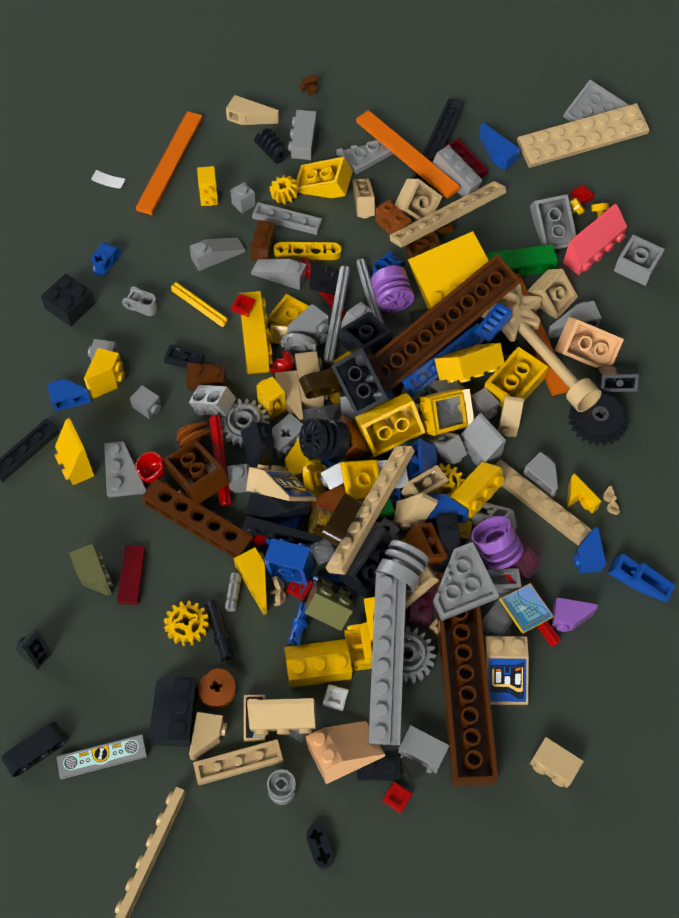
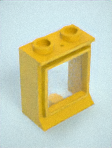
M457 388L420 397L419 407L423 416L422 424L427 435L436 436L437 434L465 428L474 420L470 389Z

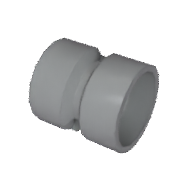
M280 769L270 774L267 780V789L271 801L278 805H285L293 800L296 794V783L292 773Z

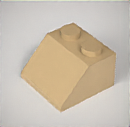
M407 179L395 206L412 221L416 222L435 212L442 196L419 179Z
M563 269L547 270L527 291L529 296L541 297L540 309L555 319H558L578 298Z

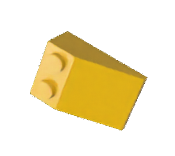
M345 157L301 165L296 179L299 193L325 198L346 196L353 170Z
M68 418L55 445L57 450L55 458L58 464H63L65 468L62 469L65 479H70L72 485H76L94 477L82 442L70 418Z

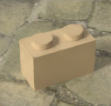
M545 737L530 764L539 774H546L551 777L556 785L568 788L584 761Z

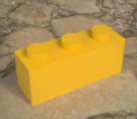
M481 462L450 496L451 499L468 509L467 517L473 518L503 485L504 477L501 467Z

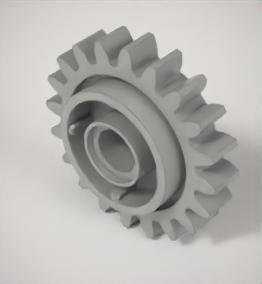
M238 399V404L233 403L227 416H221L222 433L226 442L228 443L232 440V446L239 443L240 448H242L244 443L240 431L256 422L270 423L267 409H263L262 404L256 406L255 400L251 404H249L248 399L245 400V403H242L240 399Z
M408 626L406 632H404V652L410 653L412 657L409 659L403 657L404 685L407 684L408 679L415 684L416 677L422 681L424 678L423 673L425 675L430 674L429 668L434 667L432 661L436 658L435 654H431L435 650L434 646H429L431 639L424 640L425 633H422L420 636L417 635V628L411 633Z

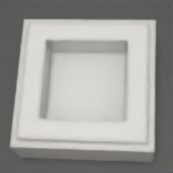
M328 684L323 706L343 711L349 690Z

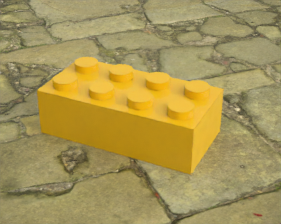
M261 291L240 293L256 300V305L249 317L241 315L247 373L269 372V365H272V350L265 298H261Z

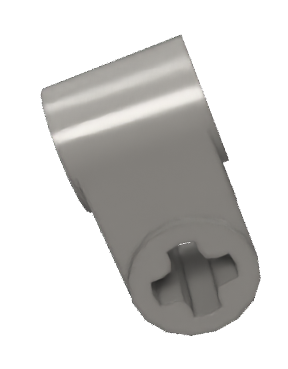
M131 287L128 296L122 300L123 305L127 309L137 311L146 316H153L158 312V305L154 294L137 287Z

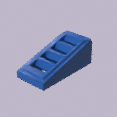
M497 303L477 327L475 334L490 342L511 320L512 310Z

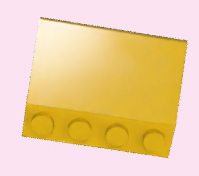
M473 231L408 259L428 309L435 306L489 261Z

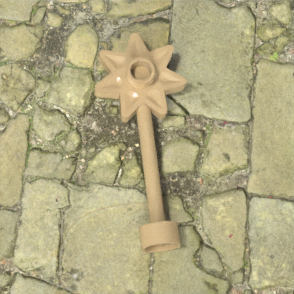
M519 284L498 302L512 310L511 320L501 331L511 342L516 340L519 331L570 388L566 399L578 412L588 410L599 400L601 396L600 389L589 378L579 381L533 331L539 329L540 318L534 312L540 308L542 299L539 296H523L521 284ZM490 308L481 317L485 318L488 315V313L492 310V308Z

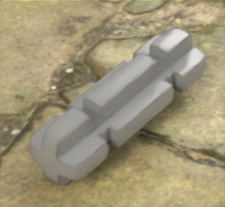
M231 573L230 576L231 583H229L225 605L228 612H235L237 609L242 579L240 573Z

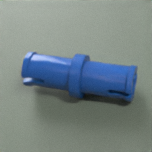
M303 603L298 604L296 616L291 623L293 627L288 638L290 644L295 645L296 643V645H301L304 630L308 626L307 619L309 615L305 614L306 603H304V607H302Z

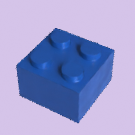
M271 539L264 559L269 576H279L284 581H293L308 586L315 566L311 548L302 543H290L285 539Z

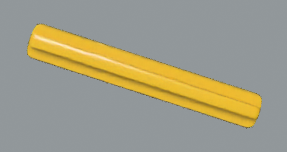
M178 282L171 286L172 292L221 327L228 323L226 316Z

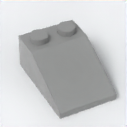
M568 194L537 200L530 205L533 223L541 244H552L554 250L567 248L569 241L577 236Z

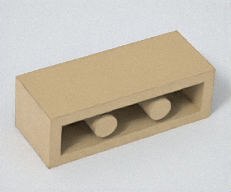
M317 351L295 354V368L298 374V381L302 376L319 372V369H322L321 358L317 357ZM299 383L302 410L324 408V401L327 400V395L308 399L305 397Z

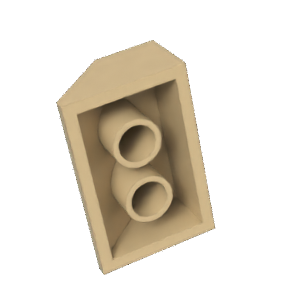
M314 698L247 700L249 727L252 732H255V735H268V731H277L278 735H288L290 731L299 730V734H312V730H317L316 702Z

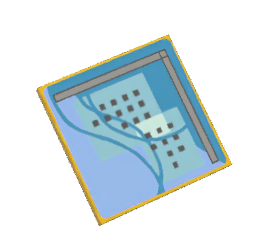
M531 583L499 599L522 634L554 617Z

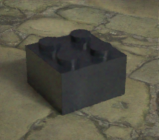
M66 273L41 295L44 308L71 327L96 304L92 290Z
M370 312L340 329L341 345L351 353L361 348L371 347L375 355L392 341V331Z

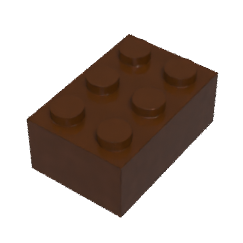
M196 439L163 459L170 475L197 505L230 484L223 467Z

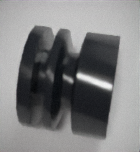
M309 418L303 423L299 434V444L302 453L307 458L340 459L348 451L350 434L348 427L342 420Z

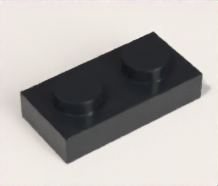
M170 344L164 357V363L187 369L188 362L203 364L205 353Z
M383 757L357 769V781L401 780L400 757Z

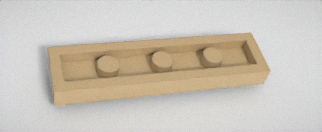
M278 739L196 761L193 762L199 786L282 763L283 758Z

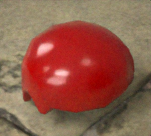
M289 350L283 351L284 357L275 360L269 373L275 375L276 372L292 371L295 365L293 353Z
M150 451L138 458L135 469L143 481L153 483L155 479L159 480L165 474L166 465L158 453Z

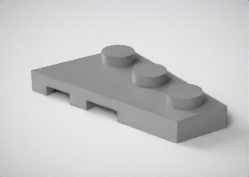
M378 140L367 142L366 145L359 147L353 145L350 149L346 150L342 148L336 149V154L339 157H345L355 174L394 154Z
M124 441L104 443L108 498L144 494L146 489L141 478L138 476Z

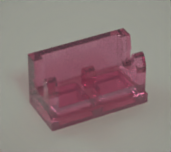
M434 585L411 604L409 624L431 625Z

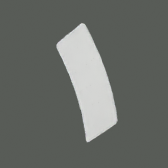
M98 170L95 171L91 180L119 189L125 181L124 178L114 177Z

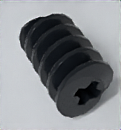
M265 128L255 136L254 142L274 163L279 164L286 159L288 146L270 128Z

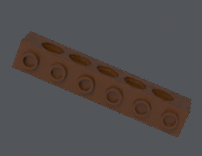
M155 479L142 495L145 506L232 558H236L249 551L254 545L253 535L237 527L232 520L223 519L215 510L206 509L202 503L197 505L184 492L172 489L171 485L165 481L161 482ZM165 498H171L167 502L163 501ZM180 508H187L185 511H179ZM197 517H203L200 521L195 520ZM212 527H220L218 530H211ZM230 536L236 537L234 540H228L227 538Z

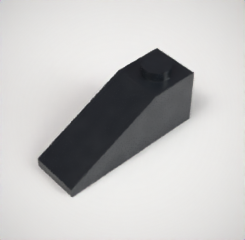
M256 422L241 430L249 467L257 468L258 464L268 465L271 468L274 438L270 423Z
M250 493L246 516L279 523L309 515L310 502L287 501L271 496Z
M456 513L436 514L435 531L448 556L441 563L442 573H445L454 549L461 546Z
M37 630L30 632L26 637H22L15 648L19 656L37 670L52 655Z

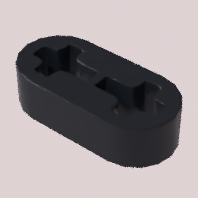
M313 825L306 834L313 861L319 869H328L334 861L331 845L324 828L319 825ZM313 831H317L318 834L322 833L320 837L321 845L317 846L315 839H310L313 836ZM320 849H323L325 855L330 856L327 859V864L317 860L320 858Z

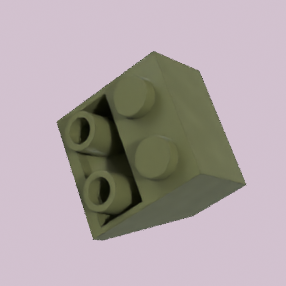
M93 544L69 552L82 586L105 595H111L109 587L113 586L100 550L95 551Z
M317 576L305 605V614L341 631L353 612L354 593L345 586L340 587L334 584L329 578Z

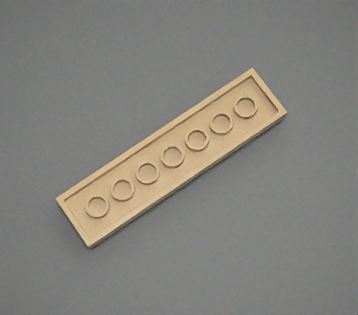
M636 103L523 135L517 138V142L528 167L531 168L648 134L650 129Z

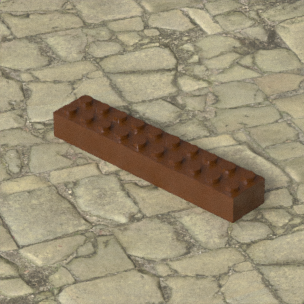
M499 254L490 259L375 354L392 390L404 378L434 356L521 283V280Z
M444 573L435 574L439 580L437 583L434 584L435 595L438 591ZM480 606L441 621L436 610L448 745H450L448 753L451 787L493 786L498 782V771Z

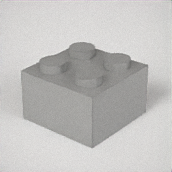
M632 235L618 258L614 272L646 286L658 266L665 249Z

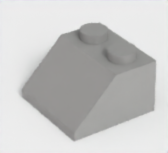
M311 304L287 326V334H303L313 338L317 342V346L323 344L328 336V315Z
M481 413L471 422L460 437L466 452L472 457L475 465L478 466L481 462L493 464L501 459L506 440Z

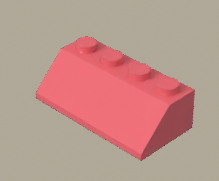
M614 204L569 241L563 264L577 275H580L583 271H588L595 261H600L606 252L609 253L616 243H621L626 237L627 225L618 205Z

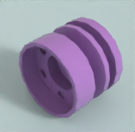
M384 267L372 276L371 286L381 311L385 313L399 312L406 309L414 301V293L409 284L407 272L403 267Z
M493 516L485 519L474 528L471 534L474 545L480 552L485 565L490 569L500 570L510 567L522 557L524 552L523 544L507 517Z

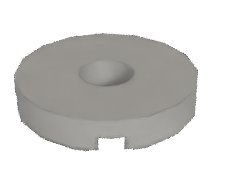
M289 333L282 336L281 347H285V351L289 350L295 355L296 353L316 351L317 342L303 334Z

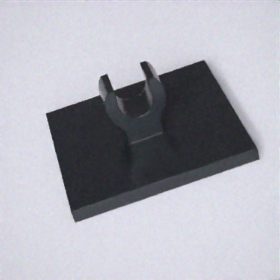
M311 263L309 289L335 295L339 269Z

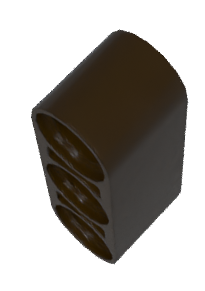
M333 369L309 373L299 379L303 393L308 399L343 392Z
M345 492L321 532L320 537L338 546L359 511L362 502Z

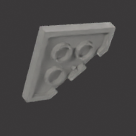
M589 80L566 110L563 117L572 122L625 107L629 104L592 80Z
M473 542L455 548L433 600L441 621L499 598V594Z

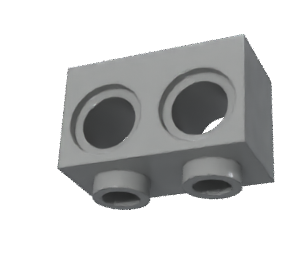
M198 385L188 403L194 408V412L199 415L227 416L236 398L228 387Z

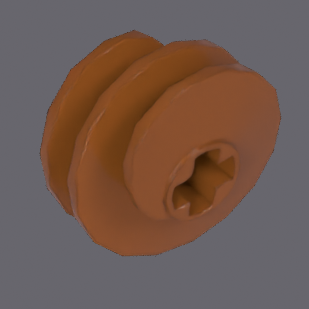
M190 423L180 428L176 433L180 448L194 439L202 444L203 438L211 433V430L207 428L208 423Z
M217 668L204 675L198 685V694L201 702L211 709H221L228 706L236 695V684L232 675L224 669ZM218 686L220 691L216 692L214 687Z

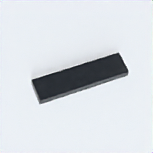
M45 419L0 458V481L3 483L60 433L59 429L49 420Z

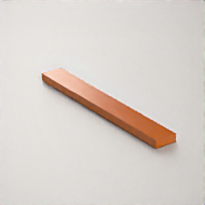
M369 110L356 118V123L447 199L460 190V185Z
M189 111L186 112L136 206V211L153 215L203 120L202 115Z
M520 273L516 274L521 280L522 295L529 296ZM540 321L539 329L533 331L554 353ZM531 346L535 358L548 366L545 381L551 395L567 393L570 388Z

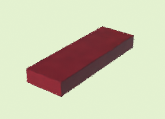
M459 138L445 145V147L449 145L480 178L488 174L487 167Z
M124 546L117 597L118 604L138 605L145 556L144 546Z

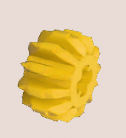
M283 174L282 178L277 177V181H272V186H270L271 196L278 204L281 202L286 204L287 201L292 203V199H297L299 188L297 182L291 176L286 178Z

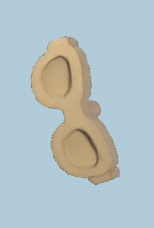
M609 486L603 494V499L609 502L607 511L618 515L620 509L615 502L617 497L612 486Z
M274 576L271 579L276 589L270 591V594H275L276 603H274V606H279L286 601V594L283 591L285 584L279 576Z

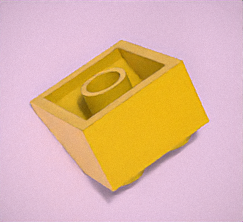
M97 348L84 377L90 398L95 399L118 388L120 382H123L125 371H123V363L119 353Z

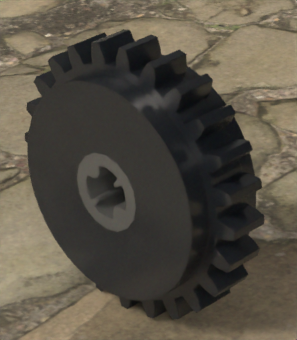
M601 392L599 400L586 411L578 412L571 406L568 418L570 419L569 425H573L571 430L577 431L576 436H581L582 441L587 440L590 445L593 442L596 443V446H599L600 443L606 446L608 442L612 445L615 440L619 441L621 436H624L629 426V418H627L629 413L624 411L625 405H620L621 400L617 401L615 396H609L608 392L606 394Z

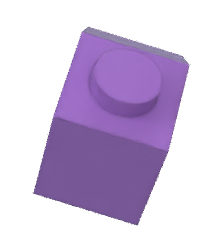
M556 598L553 604L552 615L554 617L552 618L551 627L561 632L572 631L594 615L598 604Z

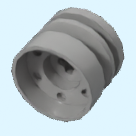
M392 540L389 544L390 549H387L385 552L389 559H382L375 573H388L405 582L407 592H414L420 580L416 573H423L425 570L424 566H427L430 560L428 556L414 546L402 541Z

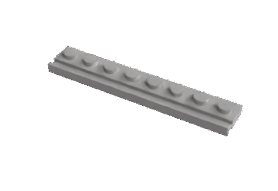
M376 572L368 744L400 746L406 583L388 573Z

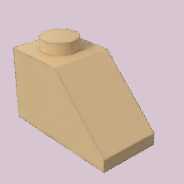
M505 396L498 425V432L501 435L516 437L524 399Z
M436 465L408 481L401 493L405 499L421 493L426 495L434 494L449 480L439 466Z
M421 493L397 501L393 523L400 526L402 530L410 531L415 524L425 522L437 505L438 500Z
M197 712L189 751L191 760L196 761L221 742V737L225 736L227 731V723H224L223 716Z

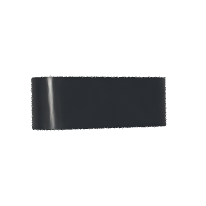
M52 722L7 751L1 759L11 776L17 777L63 747L68 740L57 722Z

